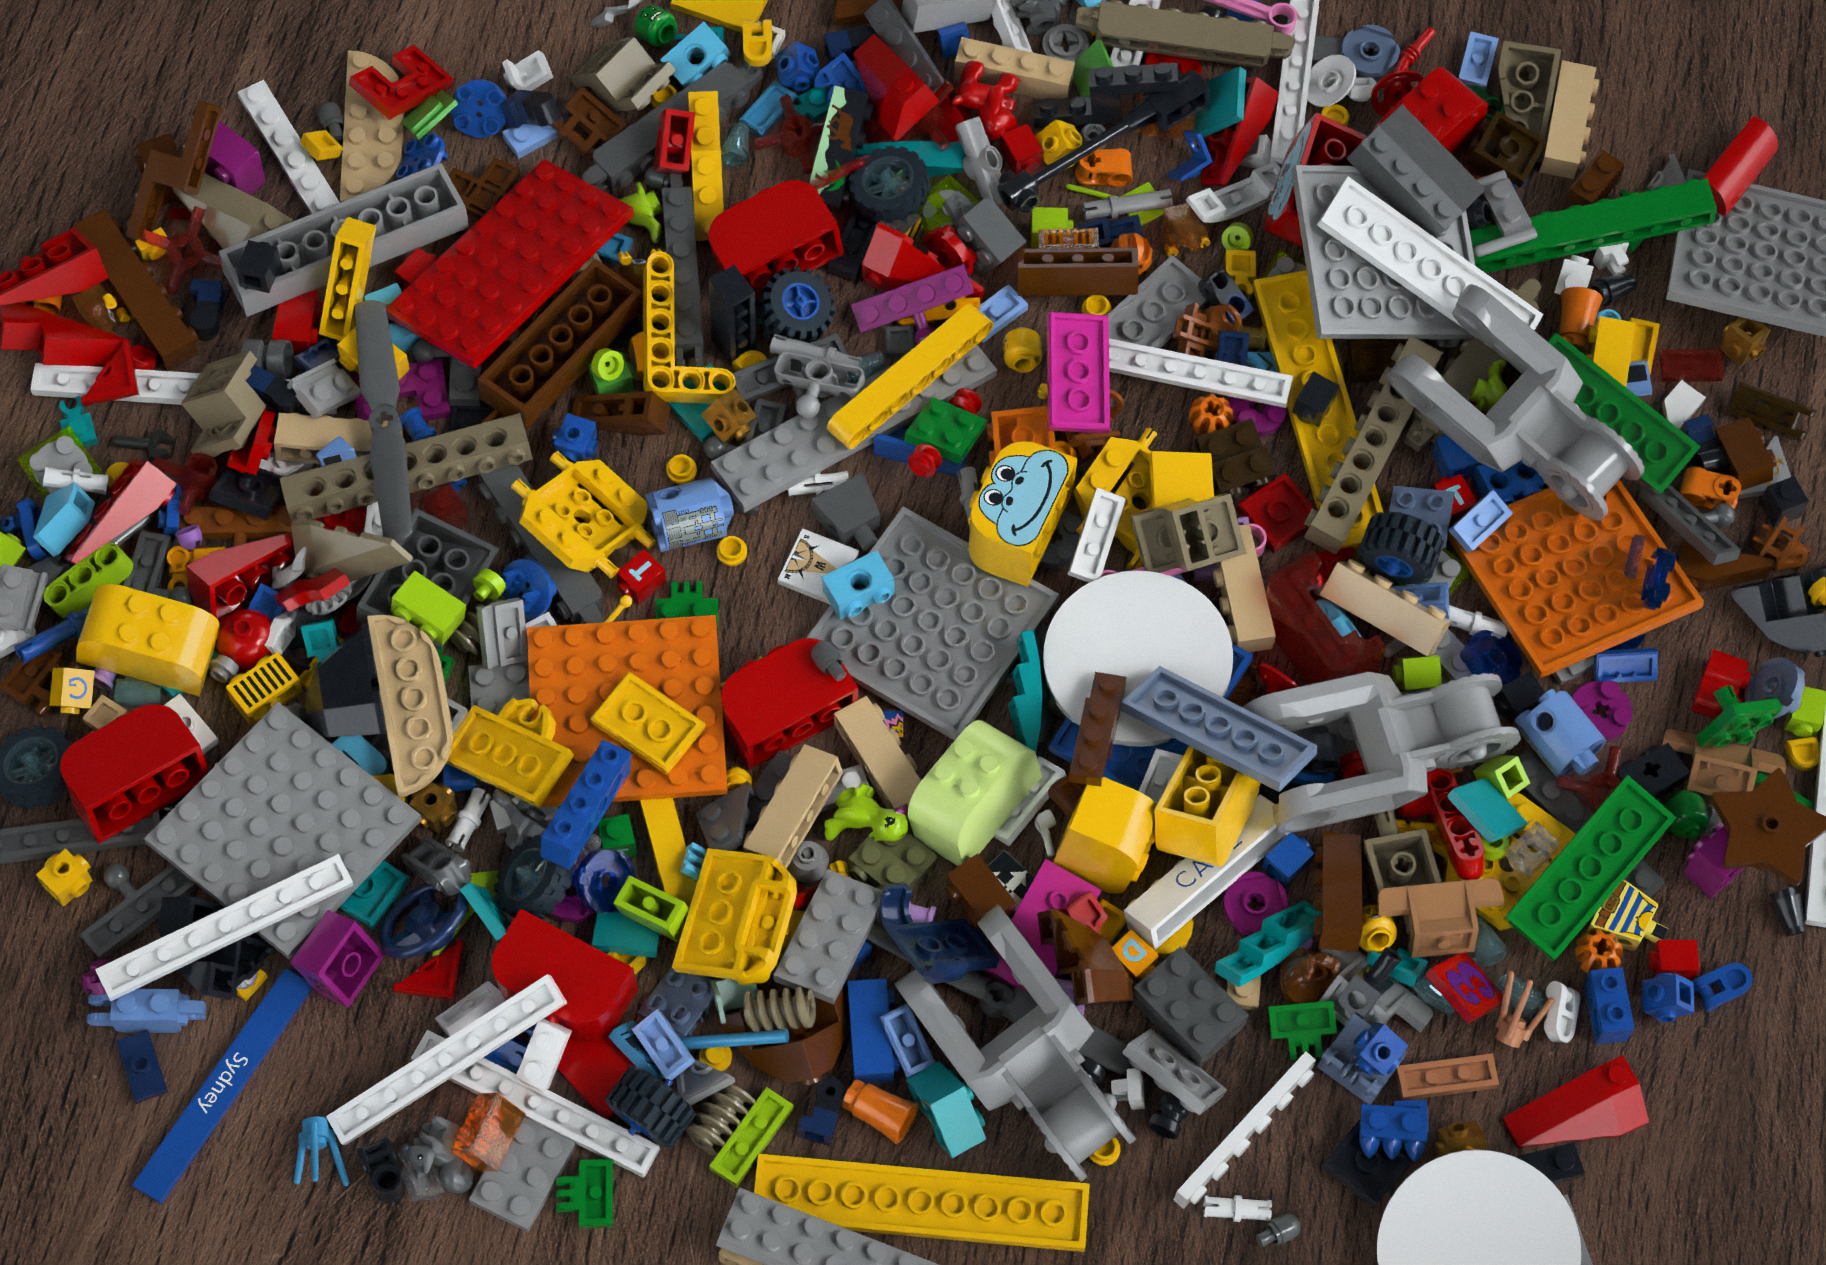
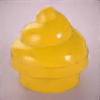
M734 766L726 770L728 792L747 781L752 787V777L743 768Z

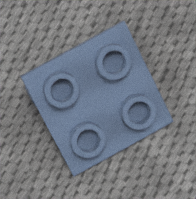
M1393 486L1389 511L1412 515L1433 526L1443 537V548L1445 549L1455 492Z
M671 966L637 1013L646 1018L658 1009L663 1013L679 1037L692 1036L693 1031L698 1026L696 1022L702 1023L704 1019L701 1015L707 1016L709 1014L708 1010L715 1003L710 982L714 980L707 976L678 973Z
M1353 1014L1331 1047L1325 1051L1316 1067L1364 1102L1371 1105L1394 1071L1390 1074L1386 1073L1384 1076L1373 1073L1369 1076L1355 1064L1358 1059L1350 1053L1356 1046L1353 1042L1364 1029L1369 1030L1371 1025L1356 1014ZM1406 1050L1399 1057L1401 1061L1408 1053Z

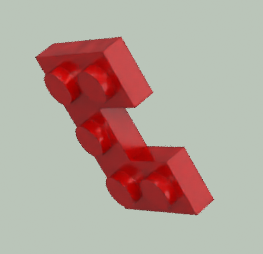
M412 45L394 54L391 62L405 77L392 83L373 66H370L352 75L349 86L390 120L421 104L427 97L435 96L440 90L446 91L452 88L454 78L419 48Z

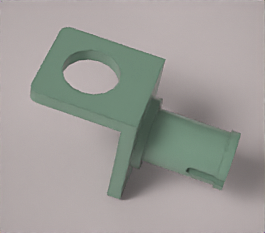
M724 978L710 981L716 1011L721 1024L726 1023L724 1011L744 1006L746 991L751 992L753 1000L757 999L758 989L756 983L739 985L736 980Z

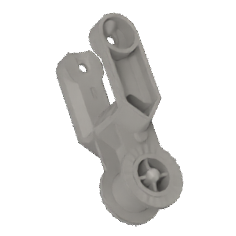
M1469 284L1459 295L1452 312L1453 317L1468 333L1488 344L1521 372L1522 375L1486 415L1481 413L1447 384L1429 363L1415 354L1410 353L1388 371L1387 378L1407 402L1478 462L1499 472H1504L1519 461H1522L1525 465L1535 469L1539 476L1543 478V482L1549 486L1550 490L1555 492L1557 497L1564 500L1566 505L1572 507L1575 512H1579L1591 520H1602L1608 514V507L1603 497L1621 477L1629 480H1638L1645 472L1642 460L1638 457V453L1633 451L1631 445L1626 443L1622 436L1617 435L1614 429L1608 428L1605 423L1599 422L1597 418L1585 415L1579 406L1574 403L1583 382L1568 359L1493 295L1477 285Z
M1365 672L1274 692L1254 699L1244 705L1242 708L1290 732L1349 719L1366 771L1365 775L1325 784H1307L1279 794V803L1272 806L1273 817L1278 831L1282 833L1303 831L1397 809L1428 794L1427 772L1433 771L1436 768L1454 769L1456 767L1463 768L1466 765L1473 766L1476 763H1483L1488 759L1497 757L1499 754H1504L1507 750H1511L1514 745H1518L1521 737L1517 728L1502 727L1492 697L1502 689L1503 685L1500 677L1492 673L1473 674L1469 677L1451 680L1447 684H1440L1437 688L1430 689L1427 692L1402 695L1389 675Z
M998 904L988 911L977 924L1012 969V976L1019 985L1027 989L1038 1006L983 1048L979 1049L966 1031V1025L960 1017L953 1014L932 983L925 981L916 969L907 973L894 984L986 1109L991 1111L1010 1102H1013L1019 1111L1025 1107L1030 1117L1046 1137L1044 1142L1046 1150L1050 1153H1058L1078 1180L1082 1182L1088 1177L1080 1165L1082 1161L1119 1133L1129 1144H1132L1137 1139L1116 1112L1117 1100L1115 1096L1110 1093L1103 1094L1080 1065L1085 1059L1079 1050L1094 1032L1093 1028Z

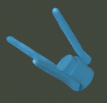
M317 1116L304 1119L302 1121V1132L298 1134L299 1147L294 1183L298 1185L301 1181L306 1147L311 1150L312 1181H318V1150L325 1148L327 1142H329L343 1186H348L349 1180L338 1149L336 1135L333 1129H329L327 1118Z

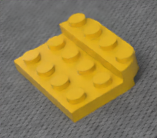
M707 848L672 968L678 973L736 980L739 985L766 982L777 964L797 894L795 878L783 864L772 856Z

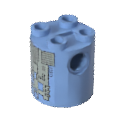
M712 477L645 494L648 509L652 512L653 517L650 520L654 537L657 538L660 552L727 536V527L732 516H734L732 501L729 493L714 481Z
M1551 689L1539 698L1540 704L1532 711L1529 709L1524 711L1515 719L1518 725L1517 729L1557 779H1562L1573 772L1582 777L1599 764L1600 761L1595 755L1604 747L1607 740L1567 691H1558L1556 693L1554 689ZM1553 718V726L1551 727L1550 723Z

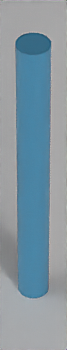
M787 1029L679 1038L688 1050L788 1043L789 1032Z

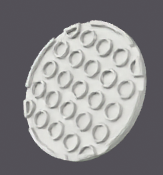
M1124 571L1103 576L1089 582L1073 593L1061 605L1049 625L1045 638L1043 652L1044 674L1048 688L1056 700L1057 706L1072 722L1080 726L1086 697L1090 698L1095 672L1126 676L1123 700L1159 666L1224 698L1231 681L1233 669L1232 641L1226 623L1219 611L1205 595L1193 586L1162 573ZM1120 711L1114 744L1143 747L1168 743L1169 740L1174 739Z
M1479 1149L1462 1150L1448 1153L1425 1163L1412 1172L1397 1188L1390 1198L1380 1222L1377 1236L1378 1265H1581V1243L1578 1227L1567 1201L1558 1188L1539 1170L1527 1162L1505 1153Z

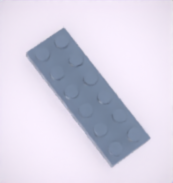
M1161 666L1155 669L1121 702L1122 712L1278 792L1317 755L1316 744Z

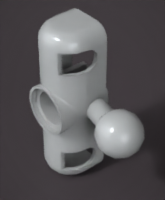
M783 352L779 355L774 367L775 376L779 383H786L807 390L806 394L801 396L796 403L797 412L804 418H812L820 411V403L817 397L824 398L834 395L853 399L865 388V375L862 368L829 361L824 358ZM792 358L798 359L802 363L801 372L791 370ZM848 371H854L859 375L857 384L848 383Z

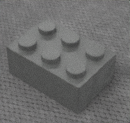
M1181 946L1133 988V1000L1131 1001L1187 1058L1199 1067H1202L1245 1028L1249 1016Z

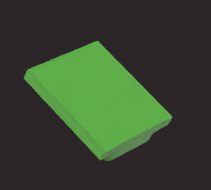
M1097 39L1075 60L1073 81L1081 97H1090V68L1114 67L1102 40Z
M440 90L435 96L427 97L403 119L402 123L408 131L420 140L453 110L458 103L446 92Z

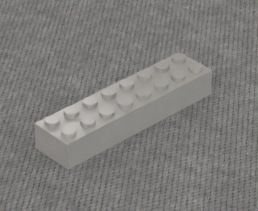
M442 163L248 239L255 242H268L278 247L281 266L269 293L240 287L236 268L248 240L218 251L223 272L246 317L327 285L335 237L347 217L376 225L369 267L469 228L466 206Z

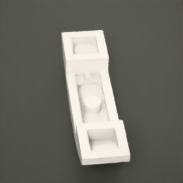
M1274 161L1253 170L1251 176L1247 179L1215 192L1210 188L1188 196L1186 202L1198 217L1206 223L1221 222L1235 218L1271 200L1281 168Z

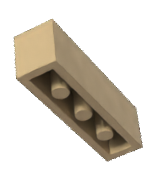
M961 37L955 59L954 80L959 81L966 63L974 60L984 65L983 75L979 83L995 85L1001 74L1010 73L1019 79V85L1014 92L1015 94L1042 100L1046 98L1061 99L1069 97L1075 62Z
M1562 60L1556 77L1545 139L1547 142L1544 146L1539 172L1574 179L1577 169H1583L1587 152L1582 151L1583 144L1587 145L1591 128L1586 127L1587 120H1592L1595 104L1590 103L1591 96H1596L1599 86V80L1594 79L1596 67Z
M279 413L274 439L275 458L278 461L320 464L316 454L339 436L353 447L357 457L370 454L373 432L369 421L360 418L343 419L323 415L314 419L312 416L300 413ZM383 421L382 427L388 426V421Z
M1250 524L1239 525L1246 554L1215 563L1216 569H1213L1215 587H1220L1222 597L1219 598L1220 611L1222 616L1227 615L1229 624L1227 628L1232 644L1247 652L1269 650L1273 648L1276 635Z
M1349 559L1348 562H1337L1320 593L1322 597L1426 656L1435 653L1452 622L1445 618L1446 613L1433 605H1430L1428 608L1418 603L1419 597L1407 590H1402V592L1390 587L1392 585L1390 580L1378 574L1372 577L1364 572L1365 567L1354 560Z
M865 696L834 713L835 728L858 764H862L865 775L886 808H896L904 804H908L909 807L911 797L921 782L915 772L917 766L909 753L904 755L899 747L901 741L893 728L888 729L883 722L885 716L877 703L872 704L869 698Z
M806 744L803 745L799 754L793 756L790 762V769L784 779L779 780L771 801L762 808L759 821L753 831L747 833L743 843L745 853L772 856L787 869L843 774L838 756Z

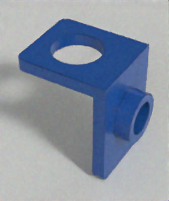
M1183 131L1193 157L1168 172V179L1184 181L1185 179L1194 178L1201 173V169L1213 162L1200 132ZM1193 139L1198 143L1200 150L1195 146Z

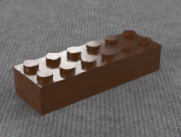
M594 259L478 378L479 398L506 417L520 413L525 431H527L588 368V363L592 362L596 352L607 348L642 311V291Z

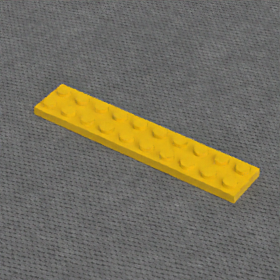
M1307 270L1253 280L1252 288L1277 373L1293 376L1287 408L1318 511L1321 502L1317 501V498L1325 484L1331 486L1334 479L1329 477L1333 467L1337 460L1343 463L1346 455L1342 453V450L1349 437L1351 436L1355 439L1359 431L1354 429L1357 422L1332 339H1317ZM1313 371L1340 385L1336 399L1319 427L1312 423H1304L1297 415L1292 413L1295 401ZM1354 463L1358 469L1364 470L1361 465ZM1375 484L1340 549L1348 547L1359 548L1370 518L1375 516L1376 513H1384ZM1341 487L1344 492L1351 494L1349 489ZM1328 511L1331 516L1339 518L1335 512Z
M758 1154L755 1194L851 1231L1085 1252L1090 1187L1088 1183Z

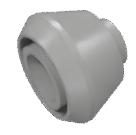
M803 841L787 870L797 881L804 883L815 882L821 879L829 868L828 853L816 842Z

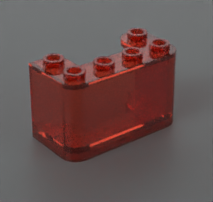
M1314 550L1289 563L1270 576L1266 588V596L1276 635L1275 641L1308 685L1365 672H1378L1386 650V645L1380 637L1376 635L1372 639H1364L1359 637L1356 630L1342 637L1316 603V595L1313 589L1317 587L1319 581L1315 577V573L1321 567L1322 560Z

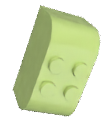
M982 720L969 724L921 780L911 797L908 807V819L914 837L926 847L957 866L977 853L980 854L995 836V831L1004 825L1013 809L1022 803L1029 794L1031 787L1042 778L1035 751Z

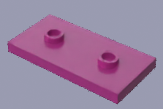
M1049 312L1047 314L1048 430L1109 433V315Z
M1045 859L1011 921L1051 974L1055 976L1057 972L1054 944L1041 945L1037 913L1052 909L1064 913L1063 909L1084 892L1090 890L1097 899L1102 890ZM995 948L994 951L1000 957L997 968L984 969V971L1014 988L1017 987L1027 991L1012 976V969Z

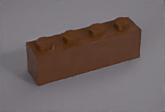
M1138 248L1017 249L1018 296L1138 295Z
M1323 831L1321 843L1314 845L1313 863H1318L1319 868L1315 867L1313 887H1319V891L1314 893L1313 910L1319 911V916L1315 915L1313 935H1319V949L1358 952L1362 935L1361 835Z

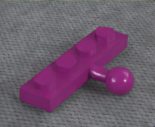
M963 264L851 304L861 333L913 316L917 328L915 343L918 345L935 331L928 326L924 311L974 294L975 292L966 266Z

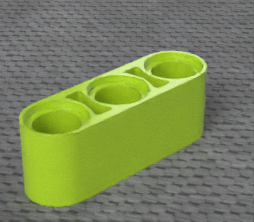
M112 542L106 543L50 583L44 591V601L61 618L65 619L68 613L72 611L77 613L89 606L97 586L102 584L119 585L128 578L133 571V562L118 545Z

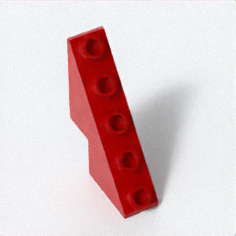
M20 302L0 305V348L8 350H38L43 365L105 366L121 348L123 341L127 340V338Z

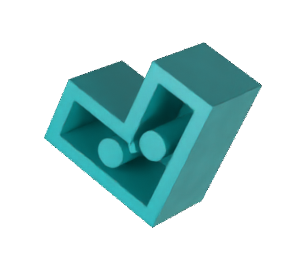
M938 1061L905 1080L914 1102L919 1104L918 1109L929 1119L939 1145L951 1158L986 1140L982 1127L985 1126V1121L979 1110L973 1108L971 1100L974 1099V1094L965 1081L961 1083L954 1069L948 1070Z

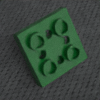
M1731 685L1724 686L1714 693V697L1717 699L1723 712L1696 736L1700 747L1715 746V748H1721L1731 743L1747 744L1756 738L1755 734L1760 729L1774 722L1773 718L1783 708L1778 698L1740 703Z

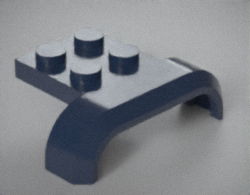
M907 883L885 886L879 904L882 924L925 981L932 984L958 981L965 975L966 971L997 968L1000 957L978 929L970 926L966 918L914 923L909 909L912 894L911 888Z

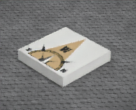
M802 528L781 571L778 584L830 604L823 592L822 576L857 560L859 550Z

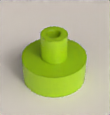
M1241 222L1230 224L1222 234V243L1226 250H1247L1254 239L1250 227Z
M600 349L592 359V371L599 378L608 381L614 380L623 371V357L619 352L612 349Z
M486 568L481 569L472 581L476 589L473 595L481 602L486 598L498 599L506 589L503 579L494 571Z
M1478 833L1484 846L1485 860H1499L1504 857L1509 845L1508 837L1488 843Z

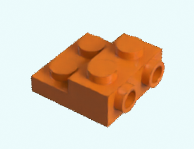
M1048 406L991 412L992 423L986 424L988 442L994 441V450L989 451L990 467H992L999 452L1015 442H1034L1056 450L1055 432L1048 430Z

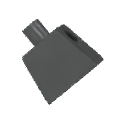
M863 473L811 499V512L813 516L837 542L848 545L857 540L863 551H868L874 547L878 539L873 531L880 527V513Z

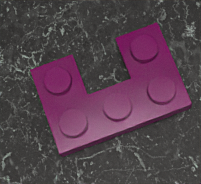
M442 359L409 364L410 370L399 380L400 392L398 399L417 396L418 406L422 411L421 416L425 421L450 417L451 411ZM351 373L352 380L360 388L359 374ZM360 393L355 399L358 418L369 421L372 411L364 396Z

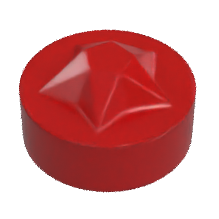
M146 345L131 346L135 369L153 370L156 366V352Z

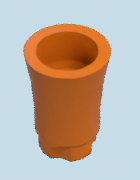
M1569 287L1561 292L1559 335L1585 355L1590 344L1587 343L1590 325L1595 324L1603 297L1597 291L1589 288Z
M856 1079L848 1088L842 1107L852 1112L853 1116L883 1133L895 1144H899L908 1133L916 1117L919 1104L886 1092L871 1083L865 1084L861 1080Z

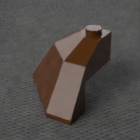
M1056 909L1037 913L1041 945L1054 944L1058 975L1071 974L1075 1005L1085 1004V1006L1133 1000L1134 979L1131 975L1127 974L1105 936Z
M848 978L834 1004L814 997L816 1004L814 1025L810 1028H805L801 1024L798 1029H793L789 1025L787 1028L789 1032L788 1043L737 1047L757 1069L787 1083L802 1081L803 1085H810L821 1081V1075L833 1068L845 1041ZM783 991L777 993L779 998H782ZM796 991L791 993L792 997L795 996ZM744 1006L724 1012L725 1024H721L718 1016L715 1017L717 1024L726 1034L754 1032L751 1027L747 1026L745 1021Z

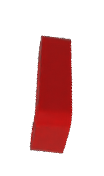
M1435 769L1427 772L1428 794L1397 808L1396 811L1399 815L1406 818L1431 814L1457 876L1462 880L1479 879L1484 873V846L1474 826L1447 797L1454 788L1458 787L1455 777L1450 771L1445 769Z

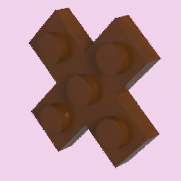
M494 157L480 179L456 168L452 169L448 176L466 206L469 228L456 233L463 236L513 188L521 176L519 168Z

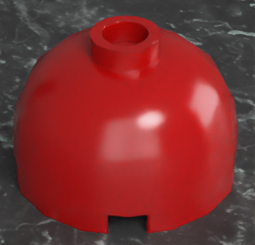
M253 609L237 610L229 614L219 626L216 640L218 654L229 657L238 665L241 673H247L256 666L260 659L268 655L272 656L270 650L264 646L269 637L272 621L264 613Z

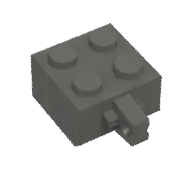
M957 191L943 203L944 208L954 223L951 226L957 232L958 238L966 247L971 248L975 252L977 262L973 264L974 271L982 276L1002 263L1027 242L992 199L984 198L975 206L962 193Z

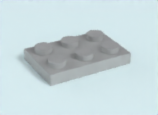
M1152 1029L1129 1042L1122 1054L1129 1058L1128 1061L1134 1068L1145 1071L1154 1078L1155 1084L1160 1089L1171 1092L1180 1099V1103L1185 1109L1193 1113L1196 1112L1198 1115H1201L1218 1102L1227 1091L1224 1086Z
M517 1114L470 1196V1204L529 1232L554 1188L556 1178L560 1177L573 1154L576 1142Z

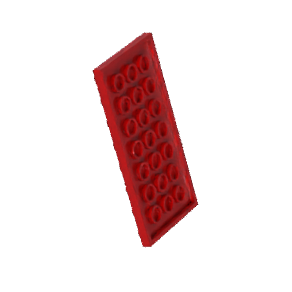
M543 159L386 307L387 318L476 369L634 216L633 207Z

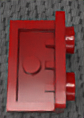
M263 411L257 432L249 433L248 441L242 448L236 451L231 450L227 462L228 467L236 469L241 473L257 475L261 459L268 461L277 426L272 425L275 416L274 412Z

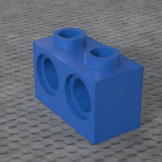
M1519 461L1504 472H1499L1482 464L1476 467L1471 480L1480 498L1494 490L1506 505L1542 491L1545 484L1539 473L1532 467L1525 465L1522 461ZM1519 474H1525L1530 479H1524ZM1491 484H1498L1503 489L1494 488Z
M1623 968L1590 970L1583 982L1595 1044L1627 1041L1635 1027Z

